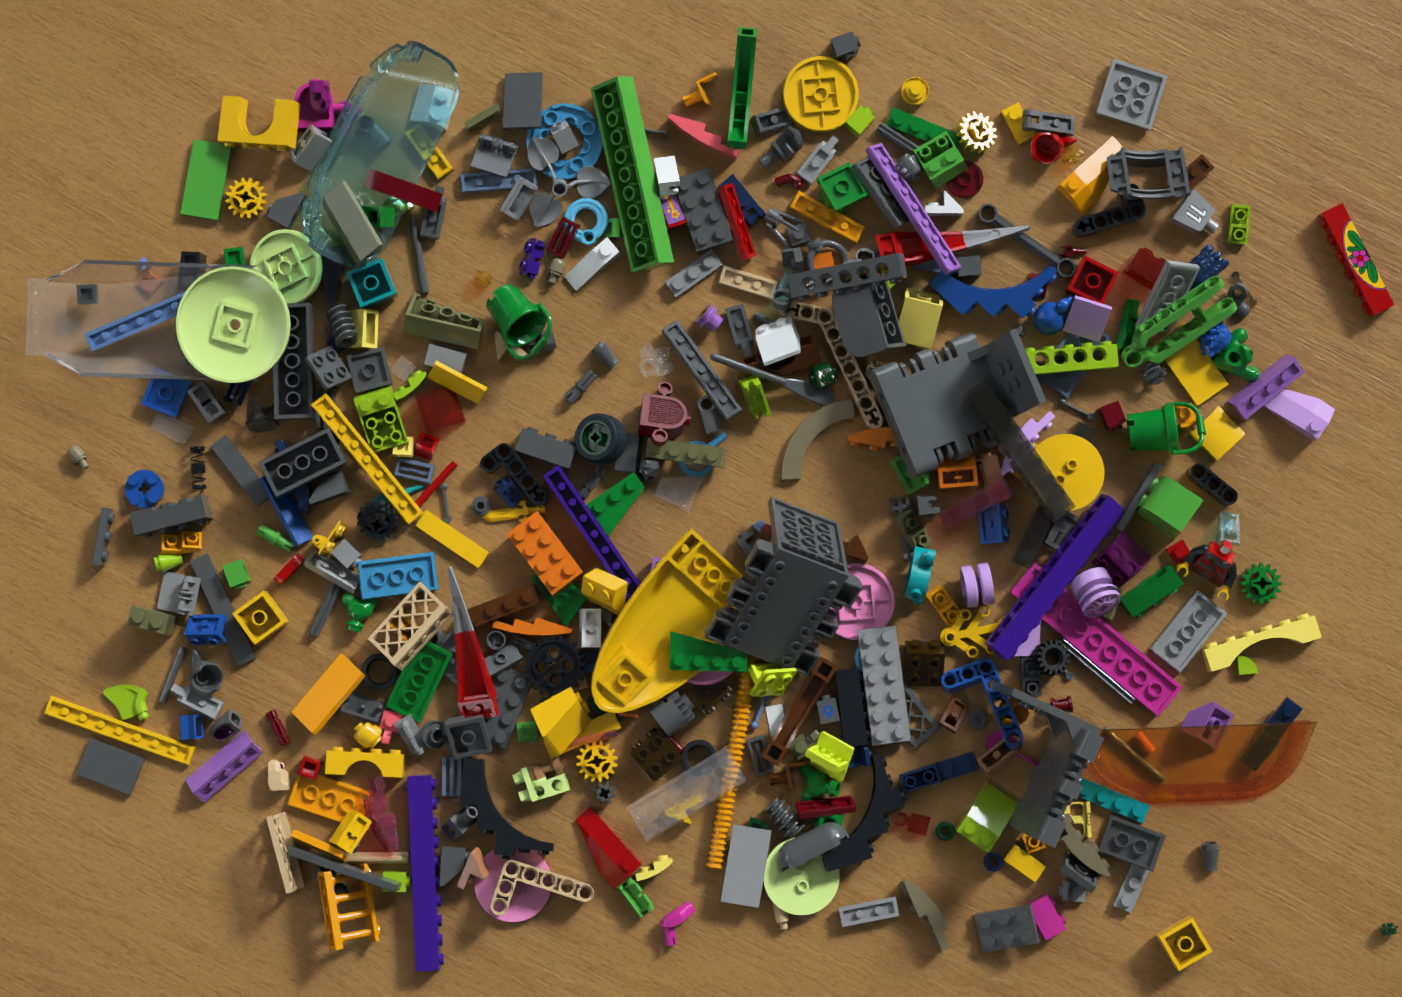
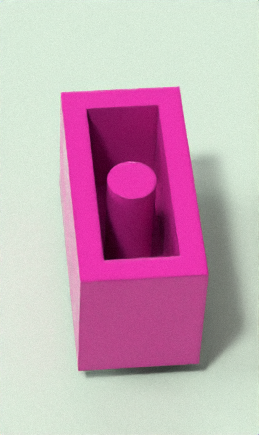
M1044 893L1025 904H1032L1036 926L1043 939L1048 940L1066 930L1064 926L1066 921L1061 913L1058 914L1054 907L1057 904L1052 896L1048 897Z

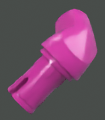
M690 902L683 903L661 919L660 926L664 931V945L672 946L677 944L675 928L695 912V908Z

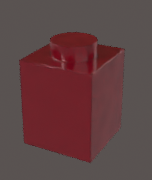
M1119 401L1098 408L1106 430L1111 428L1112 432L1123 428L1122 424L1127 422Z

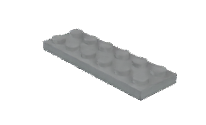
M896 625L857 630L872 745L911 741Z

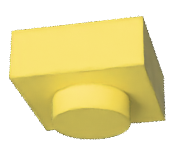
M407 437V443L394 446L393 456L413 458L414 437Z

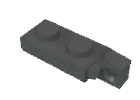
M436 185L435 191L444 194L445 188ZM442 196L437 212L425 209L420 231L421 237L439 240L447 198Z
M744 304L726 308V316L737 350L742 349L744 357L752 355L750 347L754 346V339Z

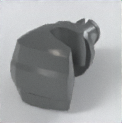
M791 126L787 127L775 142L770 143L772 146L771 150L759 159L763 167L767 169L778 158L785 161L800 151L804 145L801 133Z

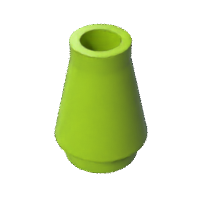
M158 554L157 557H154L157 572L162 571L163 573L183 564L181 554Z

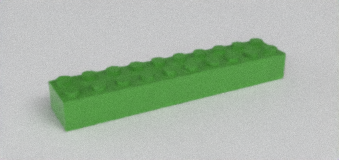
M617 76L591 87V93L631 273L648 272L673 263L674 259L633 77Z

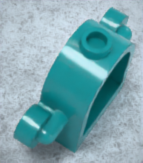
M917 546L914 548L904 591V597L913 600L914 605L920 606L921 602L925 599L936 550Z

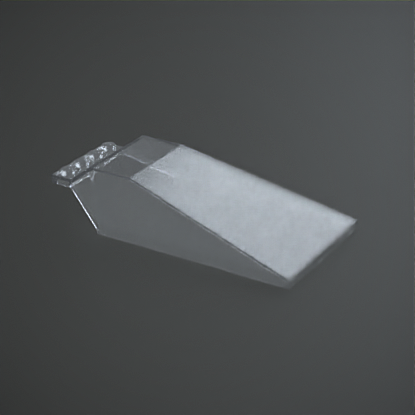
M83 260L49 278H27L26 355L47 356L77 374L87 377L214 380L199 372L187 360L177 338L176 317L95 351H91L84 334L185 292L195 280L211 270L235 266L248 268L261 274L262 266ZM98 284L99 304H77L76 285ZM237 319L232 321V329L236 331L240 328V322ZM259 377L256 378V379L250 380V381H258V382H259Z

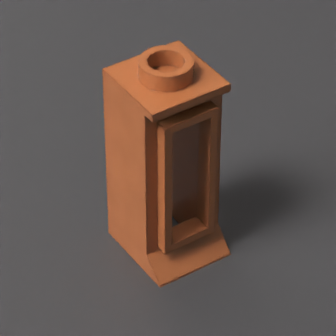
M990 452L980 455V459L976 462L980 463L978 465L986 496L990 498L987 505L1008 500L1009 495L1003 475L1001 474L997 454L992 456Z

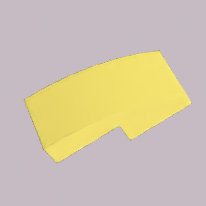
M668 855L657 856V860L653 861L654 869H651L650 866L639 868V872L635 873L636 880H644L660 873L673 862L672 857L668 858Z

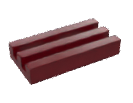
M563 216L546 251L564 259L581 225ZM568 223V225H567V227H566L564 233L562 234V236H561V238H560V241H559V243H558L556 249L553 250V248H554V246H555V244H556V242H557V240H558V238H559V236H560V234H561V232H562V230H563L565 224ZM570 230H571V233H570V235H569V237H568V239H567V241H566V243H565V245H564V247H563L561 253H559L560 250H561V248H562V246H563V244H564V242H565V240H566V238H567V236H568V234H569V232H570Z

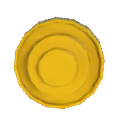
M911 77L903 83L901 96L907 104L917 106L927 100L929 86L925 80L919 77Z

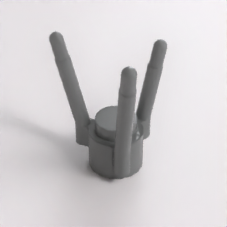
M771 207L763 219L767 222L766 227L771 229L788 249H791L790 244L776 230L774 225L778 227L782 223L788 228L799 232L798 228L785 221L783 217L799 224L803 223V221Z

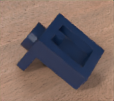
M508 476L500 478L495 483L496 486L493 487L511 509L526 497Z

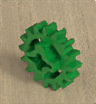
M1259 563L1258 568L1255 564H1252V570L1245 568L1247 574H1241L1244 581L1239 582V584L1244 585V588L1240 591L1247 593L1244 597L1245 599L1252 598L1251 603H1255L1257 600L1258 604H1263L1264 600L1266 603H1271L1270 597L1276 599L1275 593H1281V590L1278 589V586L1283 585L1282 582H1278L1281 575H1275L1277 569L1270 570V564L1264 567L1263 563ZM1254 572H1256L1255 577L1252 580H1249L1251 575ZM1266 573L1271 576L1272 580L1266 576ZM1261 581L1268 583V585L1260 586L1253 583ZM1249 587H1252L1255 590V594L1251 592ZM1272 587L1270 593L1265 596L1266 591Z

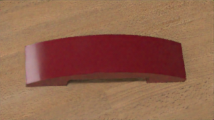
M373 169L369 170L364 187L434 212H437L443 194Z

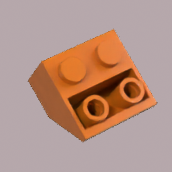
M973 450L971 456L956 462L954 458L948 459L944 451H941L944 461L943 463H938L939 466L936 469L938 490L978 486L977 466Z

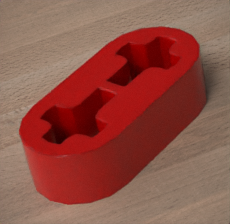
M298 553L273 580L279 586H282L304 564L305 559Z

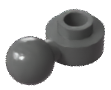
M1237 282L1230 286L1228 297L1237 303L1235 314L1239 317H1246L1250 313L1249 305L1244 302L1248 295V289L1243 283ZM1240 289L1242 294H1237L1235 290Z

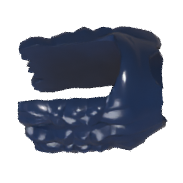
M1210 243L1202 248L1199 255L1190 262L1191 264H1197L1200 270L1189 291L1210 277L1217 276L1229 265L1227 258L1220 259L1222 255L1219 251L1213 252L1214 247Z

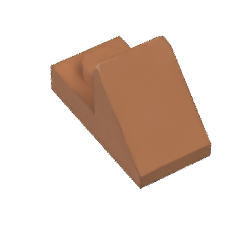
M476 847L470 853L457 884V887L463 890L468 884L472 885L475 877L485 880L490 874L479 848Z

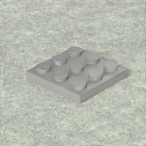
M1113 59L1095 114L1150 131L1168 76Z

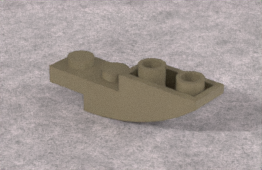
M1065 814L1063 822L1066 825L1060 836L1061 841L1082 863L1097 873L1109 877L1108 869H1110V866L1104 858H1100L1098 854L1100 849L1095 842L1091 843L1088 839L1084 840L1080 831H1075L1072 824H1074V821L1070 814Z
M907 879L902 880L904 885L901 888L905 897L909 896L912 903L909 906L913 915L917 913L919 918L926 915L927 918H924L928 930L931 928L933 930L934 936H932V940L935 946H940L941 950L949 948L941 930L948 927V924L938 907L914 883Z

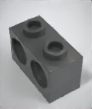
M202 381L187 391L209 424L213 425L228 415L207 382Z

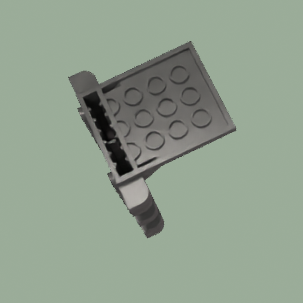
M1017 329L1008 331L980 347L976 336L972 332L945 342V346L941 349L945 362L942 361L937 350L925 349L911 355L912 359L908 361L911 375H909L904 363L897 364L894 361L867 372L911 479L938 469V463L940 464L944 461L940 447L943 448L947 458H954L955 462L971 456L972 450L977 448L973 434L976 435L980 445H987L988 449L1012 440L1015 437V429L1010 419L1046 402Z
M771 496L768 501L772 529L771 541L757 540L745 561V573L753 577V579L742 576L740 579L733 581L727 591V602L735 608L724 606L722 609L716 610L704 631V635L709 640L784 668H796L798 673L809 677L820 659V651L818 649L820 643L815 638L823 639L825 636L833 638L839 628L836 619L838 614L831 608L841 610L843 606L851 608L863 589L862 583L859 578L848 573L841 529L838 522Z
M993 682L990 689L1018 701L1017 705L1032 711L1035 709L1034 713L1046 718L1050 730L1045 740V744H1047L1038 766L1033 767L1028 778L1031 780L1022 802L1018 801L1008 825L1040 842L1056 848L1066 825L1063 822L1066 807L1071 804L1073 799L1077 800L1083 787L1079 785L1082 780L1081 774L1088 767L1089 762L1094 763L1104 738L1099 736L1101 728L1013 687Z

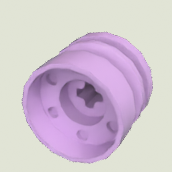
M1103 567L1084 571L1070 585L1086 617L1104 615L1113 610L1121 601V596L1112 584V579L1107 569Z

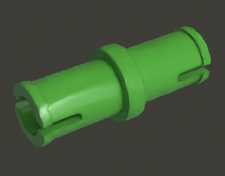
M261 524L258 529L259 531L256 533L257 536L271 542V545H276L291 553L293 546H295L293 541L282 536L279 531L275 532Z

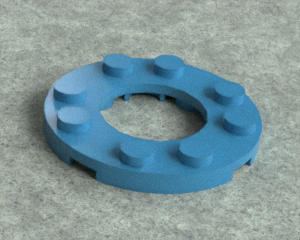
M556 104L542 111L541 129H528L527 150L532 137L547 139L550 132L549 129L552 128L553 124L566 120L568 124L576 127L582 133L584 139L583 148L575 158L570 160L558 159L551 166L557 179L572 180L577 178V171L582 167H594L602 153L603 142L599 124L591 113L574 104ZM548 166L540 170L543 174L552 178Z

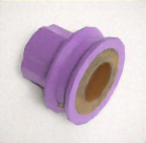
M709 304L698 315L695 323H699L700 327L705 325L713 332L723 319L716 313L717 308H713L712 304Z

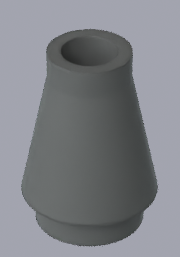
M603 341L599 342L591 350L594 354L593 356L610 369L619 362L608 344H605Z
M1214 841L1203 842L1200 849L1205 863V870L1216 871L1220 847Z

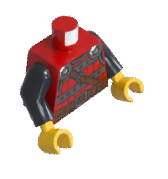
M1212 541L1208 545L1204 544L1194 547L1183 560L1184 563L1176 566V572L1180 568H1185L1181 575L1185 577L1188 574L1189 566L1191 571L1216 586H1224L1223 589L1218 591L1217 597L1219 598L1221 592H1225L1227 596L1224 601L1229 598L1228 590L1232 588L1237 576V565L1233 561L1235 555L1230 552L1233 549V545L1229 541H1223L1221 545Z

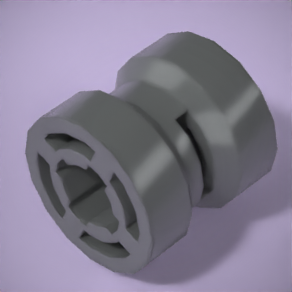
M492 631L488 634L486 642L491 649L500 650L505 647L507 638L501 631Z

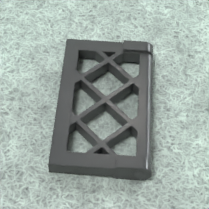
M903 683L904 690L910 697V700H906V702H910L909 713L907 714L909 725L910 716L922 718L920 729L909 728V730L920 731V737L916 740L910 735L911 741L909 742L913 748H917L941 727L909 686ZM912 703H915L920 709L922 716L911 714ZM924 718H927L932 725L929 730H923Z

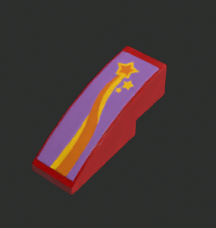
M677 194L660 198L668 230L671 231L687 225Z

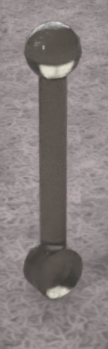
M1233 272L1231 277L1236 279L1237 282L1243 283L1239 278V272ZM1248 291L1247 297L1250 300V304L1252 306L1257 305V300L1253 299Z

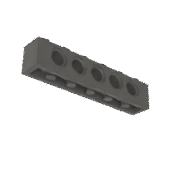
M896 253L788 275L791 298H797L798 301L810 300L809 296L816 295L817 298L826 297L828 292L842 294L846 293V289L853 288V291L865 289L864 285L871 284V287L882 286L885 281H890V284L902 282L901 278H906L907 272L904 254ZM883 266H887L888 272L885 276H883L881 273V269ZM867 269L869 271V277L865 280L863 278V272ZM847 273L851 276V280L848 283L844 280ZM828 277H831L832 284L828 287L826 280ZM812 280L814 287L812 290H809L808 283Z

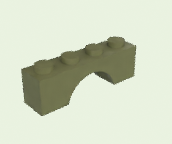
M652 438L647 440L645 457L648 459L685 462L724 469L726 449L723 447L669 440L663 446H656L652 443Z

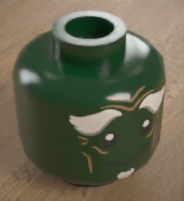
M824 362L812 366L811 374H808L811 385L815 384L817 389H824L835 384L838 374L834 365Z

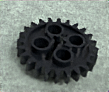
M552 635L550 640L548 636H544V642L537 640L539 646L531 645L534 650L533 652L527 651V654L531 657L530 659H524V661L529 663V666L524 667V669L529 670L525 677L532 678L528 683L536 684L533 688L534 690L541 688V695L547 691V697H551L553 692L555 696L569 687L579 688L580 686L577 681L584 680L580 674L586 673V671L582 670V667L586 666L587 663L581 662L585 656L579 655L582 648L575 649L576 642L570 644L571 638H567L564 641V637L560 635L557 640L556 635ZM554 647L559 652L556 658L551 656V649ZM567 653V656L561 660L563 654ZM567 660H570L573 664L570 671L565 669V662ZM540 662H544L546 665L544 672L538 670ZM552 663H558V670H552L554 667ZM550 672L547 679L545 680L544 676ZM556 674L560 677L558 685H554L552 682V677Z

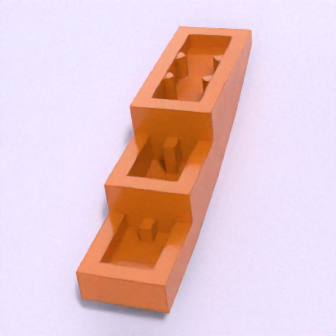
M537 617L534 624L515 619L513 626L494 620L492 626L504 631L527 635H560L573 633L574 630Z

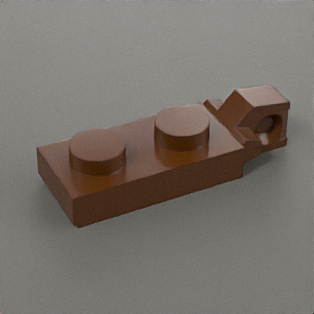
M1203 154L1186 167L1190 189L1214 169V166Z

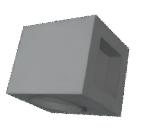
M566 120L556 122L549 129L562 154L579 146Z
M343 539L331 552L347 569L351 567L355 569L357 561H362L360 558L363 555L346 539Z

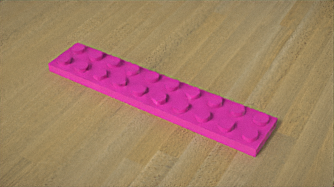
M1033 563L1010 593L1019 600L1042 568ZM1064 588L1063 594L1053 602L1050 611L1041 618L1157 717L1183 688L1099 616L1086 617L1079 606V600L1066 588Z

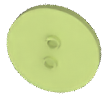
M282 229L267 234L258 242L252 252L249 269L264 275L272 281L282 293L286 303H302L310 298L318 288L322 277L323 264L317 246L308 236L295 230Z
M790 838L779 843L767 856L763 886L769 899L781 910L794 915L813 914L826 907L835 896L839 886L840 872L839 869L827 872L821 855L793 869L788 868L781 872L777 864V854L786 842L794 839Z

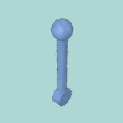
M770 696L763 697L755 720L750 725L752 729H756L758 727L757 722L764 708L766 700Z

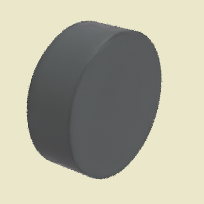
M973 710L968 715V723L974 729H981L987 724V715L981 710Z

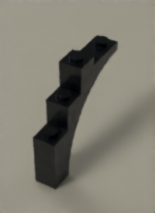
M880 753L871 755L873 789L865 815L858 826L849 834L850 837L841 841L840 845L821 854L827 872L873 858L871 854L874 853L873 846L867 839L889 832V820L883 813L905 807V794L899 788L891 789L893 785L890 774L887 775L885 767H887V762Z
M464 758L460 804L464 805V809L470 806L475 808L479 806L477 829L482 830L481 834L493 835V831H496L494 854L499 855L498 859H510V856H515L516 848H519L518 852L530 853L531 849L538 850V854L549 855L550 851H554L555 843L539 841L523 834L501 815L488 790L485 776V760Z

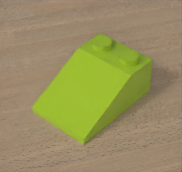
M986 782L955 827V830L989 853L1009 822L1017 802Z

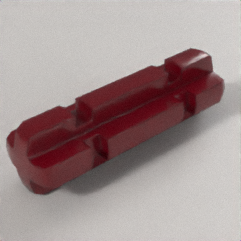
M276 710L267 712L266 717L268 721H271L270 725L276 737L279 738L280 745L285 746L289 744L291 740L288 735L286 736L285 733L287 732L281 720L278 719Z

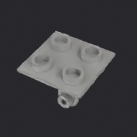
M165 571L157 609L194 616L201 578Z

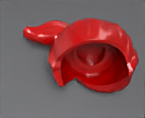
M1041 132L1031 141V157L1041 164H1053L1060 159L1064 148L1076 143L1077 139L1058 136L1049 132Z

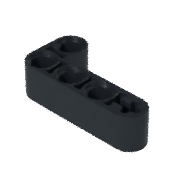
M1130 184V188L1139 189L1136 184ZM1120 194L1123 206L1078 219L1072 225V234L1077 238H1083L1137 222L1145 215L1146 207L1144 201L1140 198H1129ZM1134 207L1138 208L1140 216H1134L1131 209ZM1119 213L1122 216V221L1114 220L1113 214ZM1096 218L1103 220V227H1098L1095 224ZM1088 224H1090V226H1089V227H1086V228L1083 230V232H1082V230H1080V229L1078 230V229H1077V227H1078L1079 225H1080L1081 227H1084V226H1087Z
M501 443L483 456L480 461V467L486 473H494L504 466L533 504L543 506L548 503L549 496L511 446ZM506 447L510 453L507 457L503 458L499 455L501 448ZM492 459L494 461L492 469L484 467L486 460ZM518 462L521 464V470L514 473L511 470V466L513 463ZM528 477L532 478L533 485L529 488L524 487L523 480ZM537 485L539 486V488L536 489V491L540 495L544 494V496L542 497L544 500L543 502H536L535 499L537 497L533 492L531 493V495L529 494V492L533 491L537 487Z

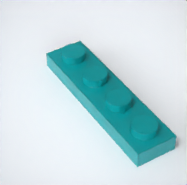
M1082 778L1079 785L1083 787L1078 797L1140 823L1144 822L1150 805Z

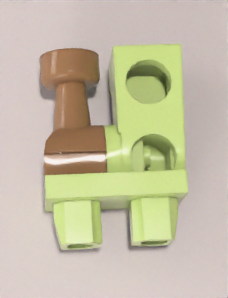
M559 756L552 758L551 763L533 764L522 768L521 771L512 775L516 785L523 782L526 783L527 789L518 792L521 802L530 800L534 802L571 790L565 773L546 779L545 774L552 770H555V772L563 771Z

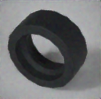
M380 653L368 657L362 664L361 672L366 675L363 681L367 686L375 690H383L393 686L398 678L399 669L384 654ZM375 661H385L391 668L390 678L384 683H376L369 676V667Z
M705 740L689 742L681 754L683 756L681 763L684 769L694 776L710 774L717 764V752L714 746ZM704 747L709 751L711 760L706 768L695 769L689 764L688 754L693 748Z

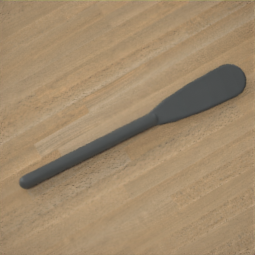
M715 353L710 355L712 361L783 385L791 392L820 405L827 406L834 402V392L828 387L817 389L815 384L811 385L808 381L783 378Z

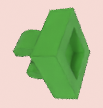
M619 218L608 219L604 239L608 237L611 240L623 237V233H620L621 223Z
M536 721L516 723L518 743L538 740Z

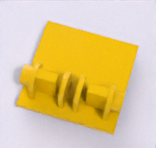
M339 520L328 538L321 535L313 536L312 544L320 549L319 554L326 555V553L330 554L336 545L334 541L337 537H341L346 530L344 527L345 522Z

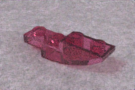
M1004 478L956 503L938 515L946 530L949 531L1014 496Z
M383 775L368 776L370 796L363 797L367 818L372 821L371 829L387 852H398L400 842L396 833L397 819L394 813H387L388 802L385 798L384 790L386 784Z

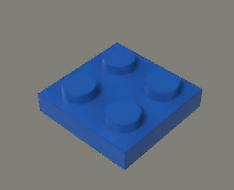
M154 369L141 404L178 418L187 397V391L192 383Z

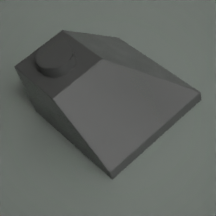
M337 469L329 473L328 476L323 477L309 499L310 505L318 506L351 494L345 473Z

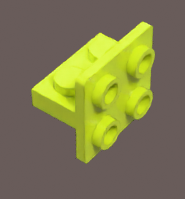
M774 663L751 664L748 671L755 685L749 694L751 697L779 696L783 694L796 675V668H784Z
M823 731L820 733L817 744L808 748L805 756L811 759V766L841 782L844 780L854 748Z

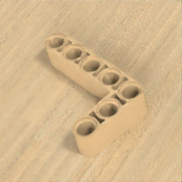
M508 859L502 865L490 901V908L495 915L505 914L517 881L582 902L590 901L594 896V890L588 883L514 859ZM511 863L517 867L516 871L512 874L506 872L507 865ZM529 869L535 872L534 878L530 880L524 877V873ZM549 875L553 877V883L547 886L543 884V878ZM503 882H508L510 884L509 891L502 892L499 889L500 885ZM570 882L572 884L571 889L563 891L561 889L562 883ZM584 887L590 889V894L587 897L580 896V890ZM496 901L504 903L502 910L497 911L493 908Z

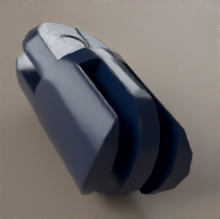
M252 380L230 383L223 400L226 402L230 401L232 404L237 403V406L241 407Z

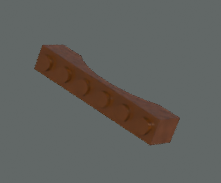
M822 656L820 657L760 756L775 766L779 765L807 715L836 671L837 665Z

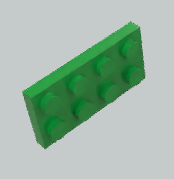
M428 641L402 670L386 707L404 716L411 714L415 721L421 723L453 653Z

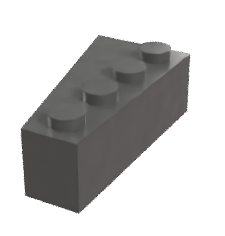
M201 494L195 496V499H181L177 504L175 502L160 505L159 508L150 507L130 512L134 535L140 536L141 539L152 537L154 532H159V534L169 533L172 528L178 527V530L190 528L189 524L197 523V526L208 524V520L213 519L209 498Z

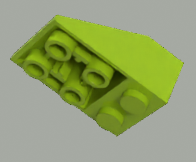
M392 385L354 397L369 447L374 453L408 442L400 410L393 395Z

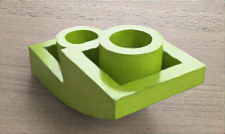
M1231 204L1228 223V243L1247 245L1251 206Z
M421 370L412 373L411 378L408 379L410 386H401L396 389V393H393L396 401L400 402L415 393L425 383L428 374Z

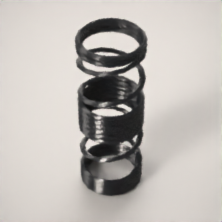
M204 446L190 447L191 453L200 454L190 459L202 462L191 464L192 475L206 473V466L204 464L206 462L192 459L205 455V453H201V451H205ZM192 476L193 478L202 479V480H198V481L192 482V483H191V484L193 485V486H191L192 489H206V488H207V485H194V484H193V483H196V482L204 481V480H206V478H201V477Z

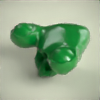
M1236 328L1231 333L1232 339L1229 346L1225 350H1221L1220 353H1217L1214 365L1218 369L1237 375L1247 382H1254L1259 378L1260 372L1257 367L1247 366L1252 361L1253 350L1247 345L1242 344L1248 339V332L1244 328Z

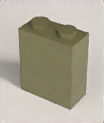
M132 605L127 624L164 635H174L179 616L143 606Z

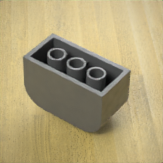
M869 274L863 275L865 280L869 277ZM887 281L878 287H871L870 284L864 285L865 289L853 291V288L846 289V293L835 294L833 292L832 306L834 318L839 326V335L850 354L856 357L882 355L906 346Z

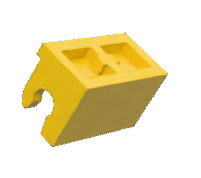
M349 809L328 842L344 850L346 853L352 854L372 821L358 811Z

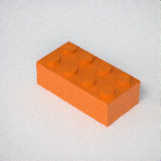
M538 511L507 533L508 538L553 598L584 576V572Z

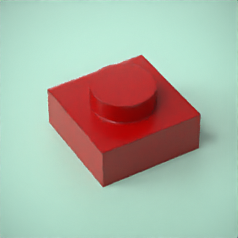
M1183 539L1165 549L1175 566L1183 562L1190 552Z

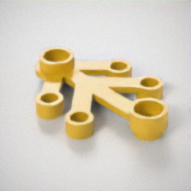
M982 604L978 607V612L968 627L964 630H959L964 621L969 620L972 616L970 610L963 608L960 610L959 616L952 627H946L941 631L940 640L946 646L956 645L965 651L970 658H975L978 655V649L975 646L967 645L961 640V638L968 637L982 646L987 653L994 654L993 651H988V647L984 644L987 640L979 635L994 632L1002 622L1003 617L997 623L977 627L982 619L990 614V608ZM986 607L987 612L982 614L981 609ZM964 611H968L966 618L962 617ZM948 634H953L951 640H947ZM975 649V653L970 655L969 650Z

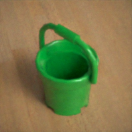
M506 284L499 287L493 292L495 297L492 301L488 298L486 302L487 311L499 327L500 334L505 342V348L511 356L520 361L529 360L534 355H537L547 343L548 337L551 334L552 318L542 303L533 304L516 285L513 287L512 284ZM547 322L546 333L538 340L528 355L519 356L514 352L511 347H520L533 341L542 333Z
M1169 402L1159 409L1127 414L1128 440L1131 442V445H1129L1130 452L1166 451L1167 453H1172V455H1183L1195 452L1204 442V435H1206L1204 418L1201 416L1200 411L1188 402ZM1177 406L1190 408L1197 416L1196 423L1199 441L1189 449L1179 450L1178 426L1175 407Z

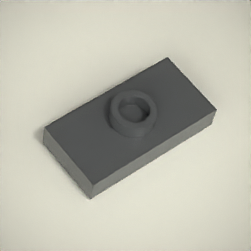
M511 643L484 658L492 678L521 662L523 657L515 645Z

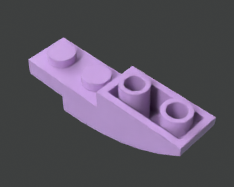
M1051 411L1038 423L1031 418L1017 432L1004 456L1001 468L1003 476L1007 472L1012 474L1019 467L1017 463L1021 459L1026 461L1030 457V451L1035 447L1032 443L1040 437L1038 432L1041 429L1045 432L1053 424L1051 420L1055 415Z

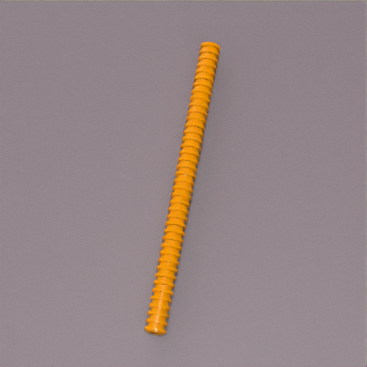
M747 654V672H740L742 676L739 678L741 682L738 684L740 688L737 690L738 696H736L737 702H735L736 708H734L732 732L729 733L731 735V738L728 739L730 744L727 745L729 750H726L728 756H725L727 761L724 762L726 765L723 768L725 773L722 774L724 778L721 782L723 784L720 785L722 790L719 791L721 795L718 797V800H720L717 803L719 807L716 809L718 813L715 815L713 839L710 841L712 842V845L709 847L711 851L708 852L710 857L707 858L709 863L706 866L713 869H723L724 867L722 865L725 861L723 857L726 856L724 851L727 850L725 845L728 844L726 839L729 838L727 833L730 832L728 827H731V824H729L732 821L730 816L733 815L731 810L734 809V806H732L735 803L733 799L736 797L734 793L737 791L736 785H738L737 779H739L738 773H740L742 749L745 748L743 743L746 742L744 740V737L747 736L745 731H748L746 725H749L747 722L750 719L748 714L751 713L749 708L752 707L750 702L753 701L749 693L753 688L754 682L748 668L751 664H759L758 660H760V658Z

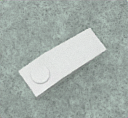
M607 237L564 277L577 292L619 257L620 252Z

